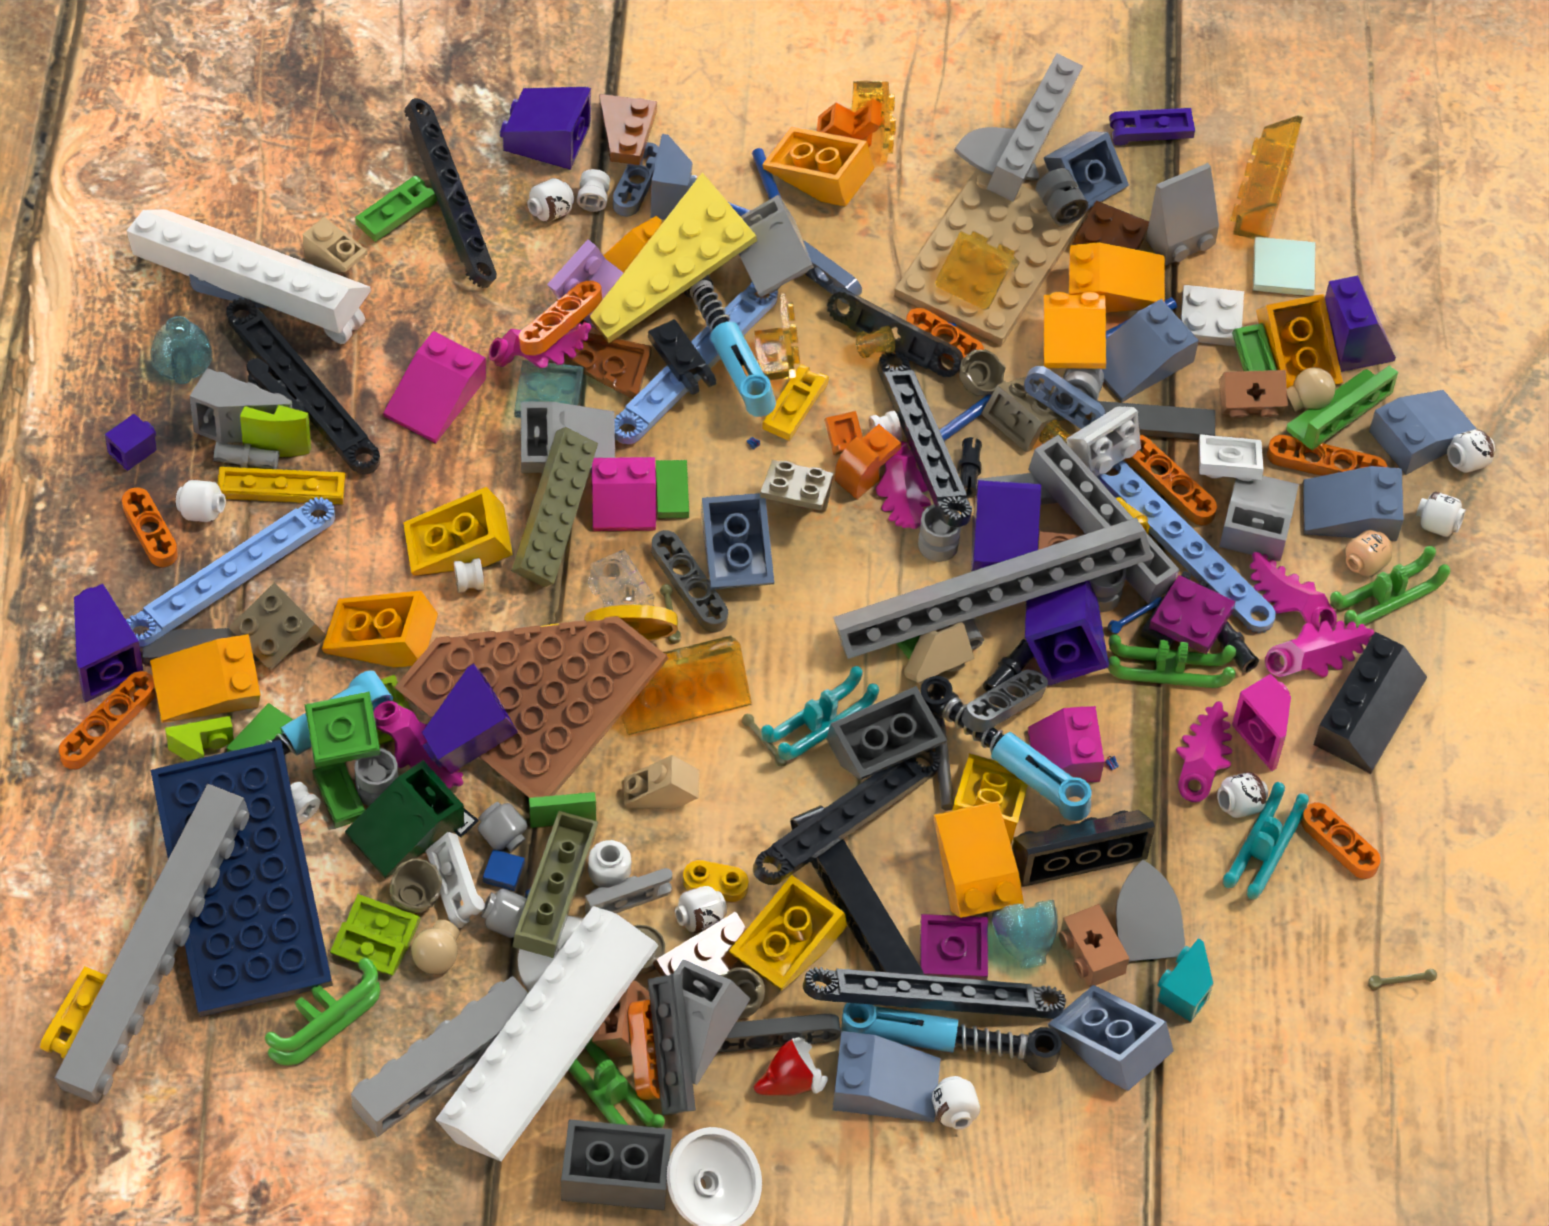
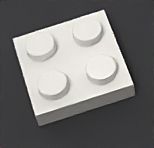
M1184 285L1181 321L1199 340V343L1236 347L1232 332L1234 329L1242 327L1244 291Z
M1199 435V474L1210 478L1234 477L1242 481L1262 480L1263 456L1261 440Z

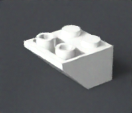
M1115 407L1068 437L1067 445L1096 477L1100 474H1105L1114 465L1125 458L1132 457L1141 449L1138 411L1134 407Z

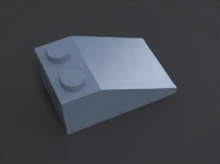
M1160 299L1137 312L1106 339V369H1102L1104 383L1121 402H1124L1193 363L1199 340L1166 303Z
M1444 390L1399 397L1376 409L1369 432L1399 468H1402L1404 474L1407 475L1447 454L1448 446L1456 434L1477 428Z
M1369 466L1304 479V535L1355 538L1364 531L1373 530L1385 534L1390 541H1397L1404 520L1402 468Z
M760 493L702 498L701 516L711 590L774 585L766 499L761 498Z
M1095 985L1091 986L1064 1009L1058 1017L1048 1023V1027L1056 1031L1061 1040L1100 1076L1127 1091L1174 1051L1166 1021Z
M841 1031L832 1110L934 1122L935 1109L932 1102V1093L938 1086L941 1058L877 1035Z

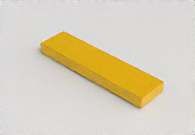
M219 467L217 485L220 487L221 493L225 495V499L306 503L310 499L314 500L316 497L317 499L322 497L324 500L328 499L332 504L343 505L346 475L345 472Z

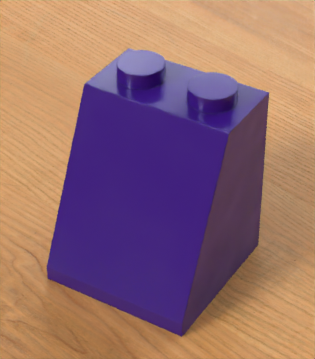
M523 88L519 99L515 98L511 104L509 120H504L501 126L500 137L503 138V151L571 170L590 128L591 88Z
M1358 275L1329 281L1325 302L1341 372L1395 361L1396 356L1378 314Z
M978 480L973 510L971 572L1038 550L1041 484Z
M1089 580L1026 600L1025 639L1043 675L1048 680V686L1109 667L1098 598Z
M102 583L94 588H87L75 596L76 661L82 697L86 703L117 688L134 672L143 671L139 640L104 584Z
M474 663L467 667L422 731L427 740L423 747L432 761H435L439 768L444 766L450 773L455 772L518 733L488 680Z

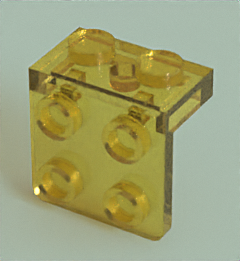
M853 81L851 111L856 112L872 98L882 103V123L879 127L881 163H887L888 154H893L894 137L890 135H895L896 118L893 117L892 113L895 109V94H889L888 81Z
M960 231L936 278L935 284L939 289L982 310H987L990 308L1008 270L1015 273L1020 262L1013 256L1015 251L999 244L995 248L987 244L988 238L972 231L971 235Z
M780 293L782 328L754 331L756 359L764 375L769 380L796 377L795 364H800L799 347L793 346L794 343H798L797 326L795 323H790V321H795L793 302L787 303L786 293Z

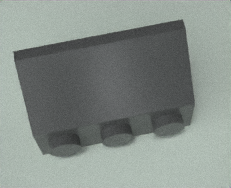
M917 686L832 722L826 738L841 767L859 780L947 742L944 733Z
M569 1119L561 1177V1201L665 1210L667 1166L670 1159L672 1129Z

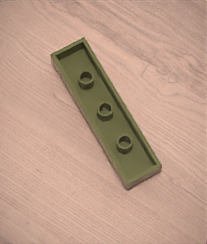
M567 427L556 431L511 570L512 572L543 587L554 584L598 446L597 442Z
M558 811L514 935L513 947L551 958L554 957L596 836L598 821Z

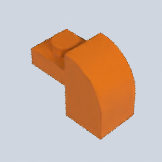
M872 98L856 112H853L835 102L818 116L817 131L867 141L868 147H870L872 144V134L879 129L882 123V103Z
M880 424L874 427L862 439L856 436L837 461L835 482L858 500L879 481V468L901 449V442Z

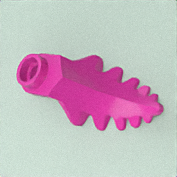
M586 322L577 324L549 349L539 355H526L522 353L519 344V333L522 330L510 329L502 338L497 337L494 339L489 349V359L499 367H504L512 362L515 355L523 356L539 368L547 367L549 359L557 365H562L564 363V353L570 358H574L576 356L575 348L578 350L583 349V340H588L591 324Z
M900 441L901 449L885 463L886 470L876 487V493L878 496L888 497L881 509L885 512L893 511L888 518L889 521H895V525L898 527L917 529L921 523L922 513L925 511L923 507L930 506L931 501L922 494V492H926L928 489L921 472L916 466V460L911 449L908 447V443Z
M1260 552L1252 554L1253 562L1250 564V568L1256 571L1251 574V579L1259 581L1253 588L1257 592L1266 591L1262 597L1269 603L1275 602L1273 605L1275 613L1298 611L1303 616L1306 624L1311 623L1317 632L1323 621H1328L1332 629L1337 623L1336 612L1331 607L1326 595L1316 591L1314 582L1307 581L1300 584L1297 574L1293 573L1286 576L1285 567L1279 566L1276 568V561L1273 559L1268 561L1266 554L1262 555Z
M1323 621L1317 632L1311 623H1307L1303 626L1297 639L1275 645L1269 649L1265 656V666L1269 672L1278 677L1287 676L1304 669L1320 677H1326L1328 675V664L1336 670H1341L1343 668L1342 656L1349 662L1355 660L1353 651L1362 654L1364 651L1362 644L1367 646L1374 634V630L1371 628L1367 629L1364 624H1360L1357 628L1355 622L1348 623L1345 629L1344 622L1338 621L1333 631L1329 622ZM1281 655L1284 658V666L1280 663Z
M385 701L374 709L376 729L390 735L395 741V759L399 768L410 765L411 769L424 760L449 789L453 786L459 787L463 785V773L458 772L460 769L450 773L444 766L439 768L435 761L430 759L423 747L427 740L422 731L427 724L419 722L414 712L397 705L393 701Z
M1220 701L1215 702L1213 707H1206L1205 711L1208 715H1198L1197 719L1201 725L1191 724L1190 729L1196 734L1195 736L1183 735L1182 740L1188 747L1176 748L1177 754L1185 760L1178 789L1181 796L1190 802L1204 800L1210 793L1216 770L1231 766V762L1222 757L1223 755L1232 754L1233 750L1222 743L1231 741L1232 735L1224 732V730L1230 728L1231 724L1223 720V718L1228 717V712L1223 710V703ZM1191 780H1198L1201 788L1194 791L1190 789L1189 782Z

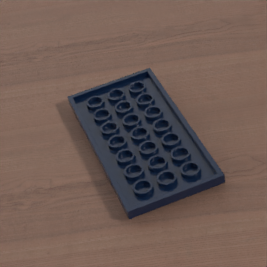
M281 740L150 770L168 859L207 784L243 797L249 812V819L245 828L238 830L234 838L235 845L228 859L224 858L219 867L220 874L217 883L213 888L209 887L204 896L205 904L202 912L198 917L194 916L189 925L190 933L185 943V949L199 1016L203 1017L309 992L319 985L322 988L333 986Z

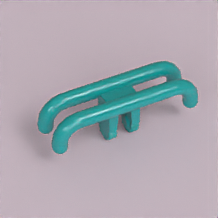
M854 666L843 683L833 690L826 689L821 692L818 700L811 699L806 702L804 709L774 729L771 725H764L761 729V737L767 743L777 742L805 724L812 731L791 746L785 742L780 743L777 749L779 758L785 761L795 759L827 738L832 722L873 705L880 691L879 686L875 683L869 684L860 700L837 715L838 701L850 694L862 678L863 671L861 667Z
M1276 782L1272 786L1263 810L1229 872L1223 877L1224 887L1233 888L1239 881L1252 856L1263 861L1253 883L1247 888V897L1251 900L1258 899L1296 831L1309 802L1307 794H1298L1284 825L1281 824L1279 819L1273 816L1285 792V786L1282 782Z

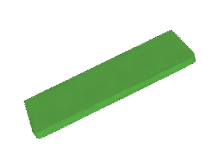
M1390 365L1376 375L1368 369L1363 370L1335 390L1334 398L1329 405L1319 409L1309 408L1289 422L1286 431L1311 450L1315 449L1391 395L1398 371Z

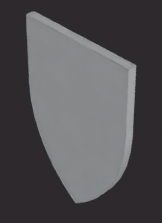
M985 127L973 130L960 140L954 151L975 168L993 175L996 165L1016 129ZM1035 162L1025 180L1038 181L1039 174Z
M1142 860L1128 875L1118 896L1116 905L1117 937L1129 956V961L1178 957L1185 947L1183 920L1178 898L1166 878L1152 865Z

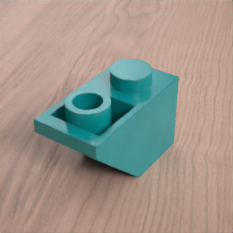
M1199 938L1191 948L1185 946L1176 959L1178 965L1173 971L1167 969L1157 985L1161 988L1157 1001L1189 1022L1193 1021L1209 1000L1214 984L1204 941Z

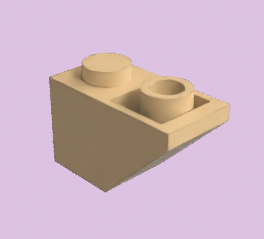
M325 217L302 234L304 257L317 267L332 273L346 272L368 254L364 247Z
M959 622L920 635L904 670L905 676L922 684L927 678L937 676V674L942 672L960 670L965 667L966 662L973 660L974 655L964 623Z
M673 755L624 777V806L627 808L676 809L699 798V769Z

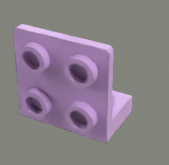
M587 240L547 285L559 300L580 282L595 281L601 285L602 298L604 299L623 272L606 260L597 246ZM592 311L588 316L584 318V320L596 329V327L592 324L590 320V315L593 313Z

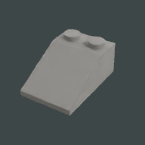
M1206 163L1156 185L1146 241L1155 254L1164 255L1165 265L1175 261L1180 262L1200 250L1206 251L1216 243L1219 221L1212 169Z

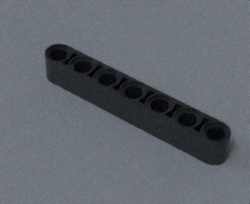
M819 805L790 819L792 830L819 813L824 807ZM844 839L812 860L810 863L835 905L844 912L847 925L876 972L925 975Z

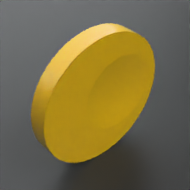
M609 606L590 611L584 616L586 621L603 620L606 617L618 616L648 641L669 637L678 630L677 614L669 609L657 606Z

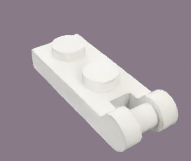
M447 832L426 850L429 862L437 868L442 878L440 894L448 918L457 928H462L469 922L471 915H478L485 909V903L476 892L457 834Z

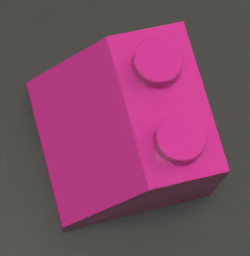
M655 457L593 459V531L656 530Z
M1269 674L1240 692L1232 726L1267 767L1273 771L1277 769L1286 738L1291 696L1288 688L1282 682H1278L1272 674Z
M1096 706L1062 708L1028 727L1030 746L1072 777L1081 778L1086 782L1101 781L1105 761Z

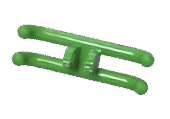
M1427 546L1419 558L1406 566L1398 564L1392 568L1391 573L1382 572L1376 576L1375 581L1344 596L1338 591L1333 592L1330 596V605L1337 610L1345 609L1374 596L1379 602L1378 605L1358 615L1353 610H1348L1345 613V625L1347 626L1348 623L1355 622L1358 628L1360 624L1366 625L1435 591L1447 580L1451 570L1448 565L1443 564L1430 579L1405 591L1408 578L1428 567L1436 555V549L1433 546Z
M1116 634L1111 635L1108 640L1109 649L1115 655L1128 659L1156 661V670L1128 668L1120 665L1118 657L1111 656L1108 659V670L1119 679L1219 688L1230 684L1235 678L1236 673L1232 667H1226L1220 675L1184 673L1186 664L1202 666L1226 665L1236 655V649L1232 645H1227L1221 653H1207L1206 655L1204 653L1188 652V643L1180 642L1177 651L1169 650L1168 641L1160 640L1158 649L1124 645L1121 643L1120 636Z
M363 958L359 961V968L364 973L361 977L362 982L338 1001L320 985L311 989L315 1000L325 1008L323 1013L302 997L295 1001L299 1012L310 1023L290 1038H281L274 1032L267 1033L265 1035V1042L270 1046L268 1056L280 1065H297L314 1054L373 1007L379 999L381 989L378 982L377 968L370 959Z
M591 1038L585 1049L598 1065L594 1071V1080L577 1058L568 1071L609 1123L628 1125L614 1107L615 1104L625 1099L647 1127L663 1128L665 1124L664 1117L661 1114L655 1115L646 1103L638 1097L634 1088L607 1054L594 1044Z

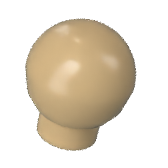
M1321 368L1305 369L1296 377L1293 386L1287 389V400L1294 412L1304 407L1306 409L1324 408L1334 398L1335 382L1332 376Z
M438 920L433 928L422 931L414 939L411 947V955L415 965L421 971L428 974H441L448 971L454 965L457 958L458 947L456 940L460 935L459 929L447 920Z

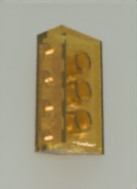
M1297 115L1267 125L1263 129L1261 138L1255 137L1251 154L1255 155L1254 160L1248 159L1244 176L1249 178L1247 182H1241L1237 199L1242 201L1240 205L1234 204L1230 221L1235 222L1233 234L1254 240L1255 237H1270L1294 157L1303 119L1302 116Z
M730 635L663 652L669 659L624 711L621 719L627 735H632L752 705L740 643Z

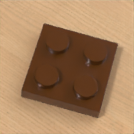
M1096 200L1072 245L1105 243L1139 250L1147 235L1149 221Z

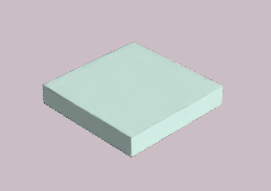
M1255 237L1253 291L1313 296L1315 290V242Z

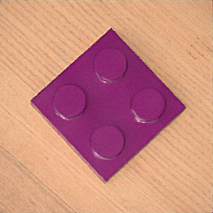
M1178 575L1152 617L1149 628L1178 642H1186L1189 647L1207 655L1233 612L1236 601Z
M921 914L920 967L926 976L987 980L988 917L967 916L960 918L953 915Z

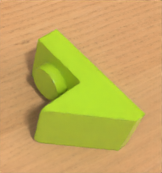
M230 716L165 727L168 750L186 761L204 758L203 749H220L229 745L234 740Z

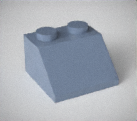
M1089 131L1043 157L1049 172L1060 168L1070 171L1078 185L1077 188L1081 190L1089 204L1088 209L1094 205L1096 200L1101 202L1129 186L1108 132Z
M662 134L651 188L650 218L658 216L659 219L663 220L668 217L697 180V175H692L693 162L668 134Z

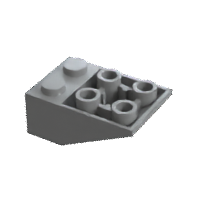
M779 195L740 216L757 237V242L739 253V256L760 297L777 291L785 283L803 276L808 270L814 268L796 221Z
M208 368L190 395L194 432L222 443L243 442L240 415L244 406L275 414L278 405L292 408V400L287 399L282 394H273L260 389L253 383H245L232 378L224 372H216Z
M521 402V473H543L555 433L563 427H567L597 442L598 446L594 458H615L614 411L557 402Z
M1263 475L1262 480L1242 481L1236 478L1219 547L1251 555L1254 552H1260L1262 555L1266 554L1268 559L1281 562L1299 484Z
M682 959L673 974H681L692 1080L693 1084L697 1085L750 998L732 980Z

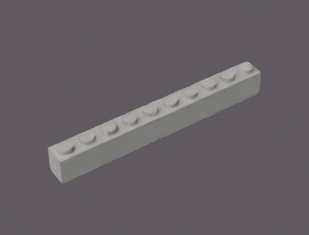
M1134 518L835 616L833 619L841 645L849 659L1151 560L1153 557L1145 529L1138 519Z
M207 784L54 1077L61 1090L98 1104L102 1095H106L109 1092L113 1083L112 1075L117 1065H122L128 1055L129 1047L127 1045L132 1036L140 1032L144 1023L143 1014L148 1005H153L156 1001L160 989L159 983L164 975L167 976L171 972L175 961L173 956L179 946H183L186 943L192 919L194 916L198 917L202 912L205 904L204 896L208 888H213L217 883L220 874L219 867L223 859L230 857L234 849V838L238 830H243L248 822L249 812L243 797Z

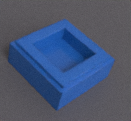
M493 849L483 875V883L515 891L525 864V858Z

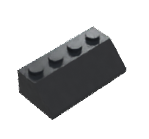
M1377 632L1373 634L1319 724L1314 746L1370 774L1373 772L1427 679L1426 674L1404 645Z
M1122 810L1108 817L1099 819L1090 817L1072 825L1059 824L1045 831L1021 833L1013 838L1012 851L1021 885L1025 887L1148 859L1155 830L1154 822L1140 810L1130 812Z

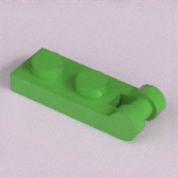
M416 175L357 215L355 223L373 241L377 242L425 207H432L437 202L434 190L427 188L425 181Z

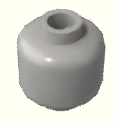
M496 802L478 817L481 821L478 831L494 850L501 851L508 848L511 852L525 841L522 834L527 828V823L512 804Z
M500 889L495 894L491 892L486 899L485 909L481 913V917L485 919L486 927L489 930L513 938L527 898L506 889Z

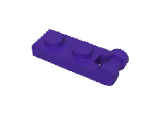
M1191 108L1118 111L1109 116L1110 127L1114 129L1112 132L1113 143L1119 146L1125 145L1129 141L1194 138L1195 135Z

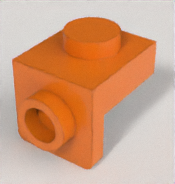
M856 411L824 419L833 455L843 453L856 436L859 439L863 438Z

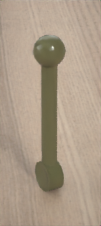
M665 584L660 588V593L665 598L666 609L673 611L670 596L673 589L670 585ZM677 630L675 634L668 637L669 642L673 644L679 643L681 633Z
M744 714L742 723L745 726H749L775 756V763L778 766H785L788 761L779 758L777 748L772 743H767L762 739L761 730L754 723L753 715Z
M1427 969L1425 973L1380 978L1377 975H1373L1369 979L1368 986L1372 990H1378L1381 988V985L1424 979L1432 982L1436 980L1437 972L1434 969Z

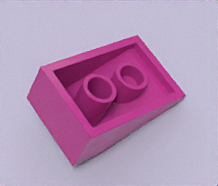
M433 331L414 355L384 410L383 416L436 444L486 380V358Z

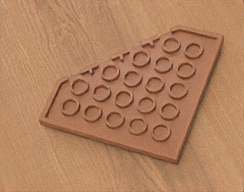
M614 616L606 617L603 620H580L563 622L552 626L541 627L538 625L514 628V630L501 632L486 631L469 633L467 636L436 637L394 688L432 718L467 667L474 663L488 680L518 731L517 734L482 754L479 758L528 798L554 796L669 658L622 619Z

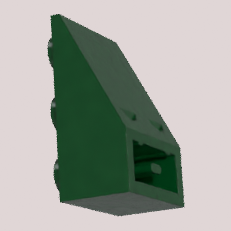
M423 760L397 777L345 830V834L386 879L395 872L401 863L417 858L447 832L453 833L465 825L464 804Z

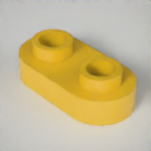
M695 860L687 864L683 871V885L687 891L710 886L715 891L721 892L725 901L728 902L739 901L748 892V876L745 871L738 867ZM697 872H702L705 874V876L697 877L694 874ZM732 878L736 879L738 882L731 884L727 882V880Z

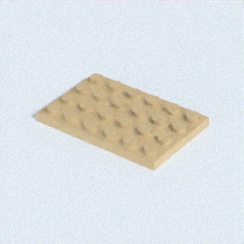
M976 169L895 288L894 296L916 307L927 309L946 321L1002 346L1084 221V216L1072 224L1059 226L1055 224L1047 210V206L1044 205L1037 192L1022 186L1014 202L987 190L992 175Z

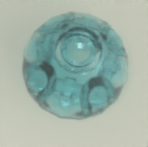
M174 316L161 326L153 337L150 358L153 367L160 375L173 379L179 384H186L192 378L205 372L213 360V353L209 338L197 324L185 317Z
M1054 900L1040 901L1035 903L1034 907L1025 909L1023 904L1009 905L1004 907L1002 911L992 913L993 918L991 920L998 940L1004 949L1019 961L1021 969L1047 964L1046 956L1052 948L1058 930V911Z

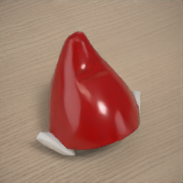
M798 1037L787 1041L778 1050L766 1072L754 1084L753 1088L757 1094L765 1096H794L811 1090L816 1094L823 1090L828 1077L822 1076L821 1070L815 1068L809 1054L812 1046L805 1042V1039Z

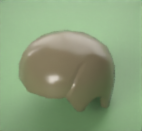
M986 349L974 350L961 361L959 377L965 389L972 394L981 396L991 395L997 385L1006 383L1004 381L1006 367L992 352Z
M413 858L401 863L396 868L390 883L389 894L394 904L400 909L411 913H422L433 907L434 903H436L442 887V878L437 868L427 860Z
M740 967L721 974V976L732 980L750 998L738 1019L752 1016L760 1008L764 1000L765 985L762 978L753 970Z

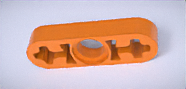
M915 308L907 314V322L915 325L914 322H925V325L921 323L917 327L926 332L930 331L936 337L940 334L950 335L953 340L949 344L958 348L963 357L966 356L964 353L969 354L971 351L984 349L980 341L927 309ZM945 353L942 355L953 362L954 358H952V355Z
M138 487L127 490L122 496L123 511L152 564L158 567L172 565L178 557L177 544L150 494L145 489ZM137 500L139 504L142 503L143 513L139 514L137 506L132 504L133 501ZM147 522H154L159 526L157 530L150 533L144 532L141 529L142 525ZM160 540L163 549L168 551V553L162 554L161 551H158L156 542Z
M1314 802L1307 806L1301 819L1303 829L1354 876L1361 879L1373 877L1377 873L1381 861L1379 852L1327 805ZM1312 816L1314 818L1321 816L1323 820L1322 822L1319 820L1313 822L1311 821ZM1337 834L1344 835L1348 838L1350 844L1344 847L1337 846L1332 841V837ZM1366 859H1369L1371 861L1370 865L1367 863L1363 865L1359 864V860L1364 861Z
M650 1000L632 1002L628 1008V1023L635 1090L638 1097L643 1101L659 1099L660 1090Z

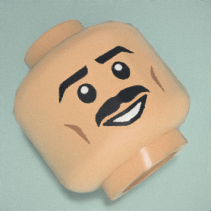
M1373 530L1362 532L1346 546L1347 566L1353 572L1366 577L1376 574L1388 565L1392 559V544L1385 534Z

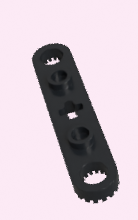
M848 290L838 291L828 299L827 312L830 313V317H833L835 321L837 320L847 325L848 328L895 353L896 351L899 352V355L904 354V357L907 356L908 360L925 369L928 368L934 371L939 376L951 377L959 373L960 364L964 357L955 346ZM839 298H844L849 303L850 311H848V314H843L838 310L837 301ZM897 327V333L901 338L893 340V334L889 330ZM944 353L952 355V358H954L953 369H947L943 366L941 357Z

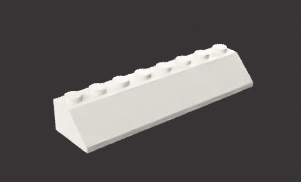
M166 209L142 210L126 231L133 255L187 276L189 274L194 275L200 281L204 280L223 290L340 334L371 292L370 286Z
M593 906L435 1119L454 1142L502 1161L657 949V943L618 914Z

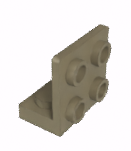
M1026 377L997 385L981 414L1026 452L1033 449L1046 425L1065 420V418L1029 395L1024 387ZM1040 379L1034 381V384L1037 386L1043 383Z
M772 460L761 489L760 497L826 511L829 503L833 473L817 467L808 468L794 465L789 461Z
M275 582L229 627L236 636L249 634L253 654L269 670L278 665L303 639L306 640L310 636L319 644L326 637V634Z

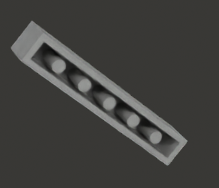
M1056 53L997 163L987 190L1014 202L1069 98L1083 65Z
M1059 435L1034 450L1028 470L1085 534L1134 519ZM1146 533L1153 559L1127 567L1125 579L1150 604L1169 590L1177 578L1179 569Z
M513 976L505 982L500 981L494 984L486 996L479 1001L474 1000L468 1003L462 1009L461 1014L451 1021H443L432 1035L425 1040L420 1039L414 1042L409 1047L407 1053L397 1060L392 1059L381 1068L380 1072L370 1080L366 1078L360 1081L351 1093L353 1110L377 1137L383 1134L473 1068L523 1002L528 992Z

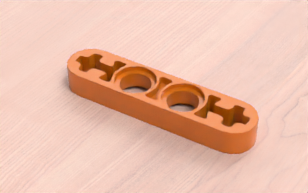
M595 281L580 282L519 333L521 352L526 355H539L555 344L597 308L603 300L601 285Z
M1140 435V444L1143 452L1138 450L1132 457L1125 458V461L1191 522L1201 526L1210 524L1215 518L1217 503L1214 498L1151 440ZM1161 465L1166 468L1167 472L1163 475H1158L1152 472L1151 467ZM1184 485L1189 492L1180 495L1175 493L1172 487ZM1197 507L1199 509L1207 508L1208 511L1206 512L1204 510H1201L1200 512H1198Z
M1287 435L1274 436L1270 440L1267 449V457L1274 465L1320 476L1354 470L1357 464L1360 465V468L1369 466L1388 467L1382 458L1375 455L1327 444H1320L1311 450L1297 438ZM1279 447L1285 449L1284 454L1278 452ZM1295 450L1299 451L1298 457H1294ZM1309 452L1315 453L1319 456L1320 460L1318 462H1309L1304 458V454ZM1342 459L1347 461L1351 467L1340 469L1335 466L1334 462Z
M138 671L125 679L62 740L59 745L61 763L68 769L76 770L84 767L154 699L156 692L153 676L147 672ZM145 684L147 685V690H135L136 685H138L139 687H143ZM115 704H124L128 707V710L121 715H114L110 712L111 707ZM95 725H101L106 729L104 734L98 737H93L87 732ZM78 749L80 750V755L72 754L69 756L68 754L69 750L76 752Z

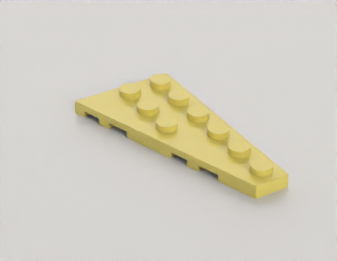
M702 172L590 315L592 324L608 343L612 342L757 242L755 233Z

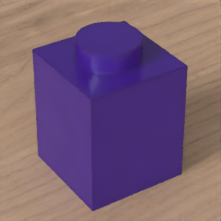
M132 414L105 434L107 452L128 471L157 450L155 441L156 431L148 421L143 422L138 416Z

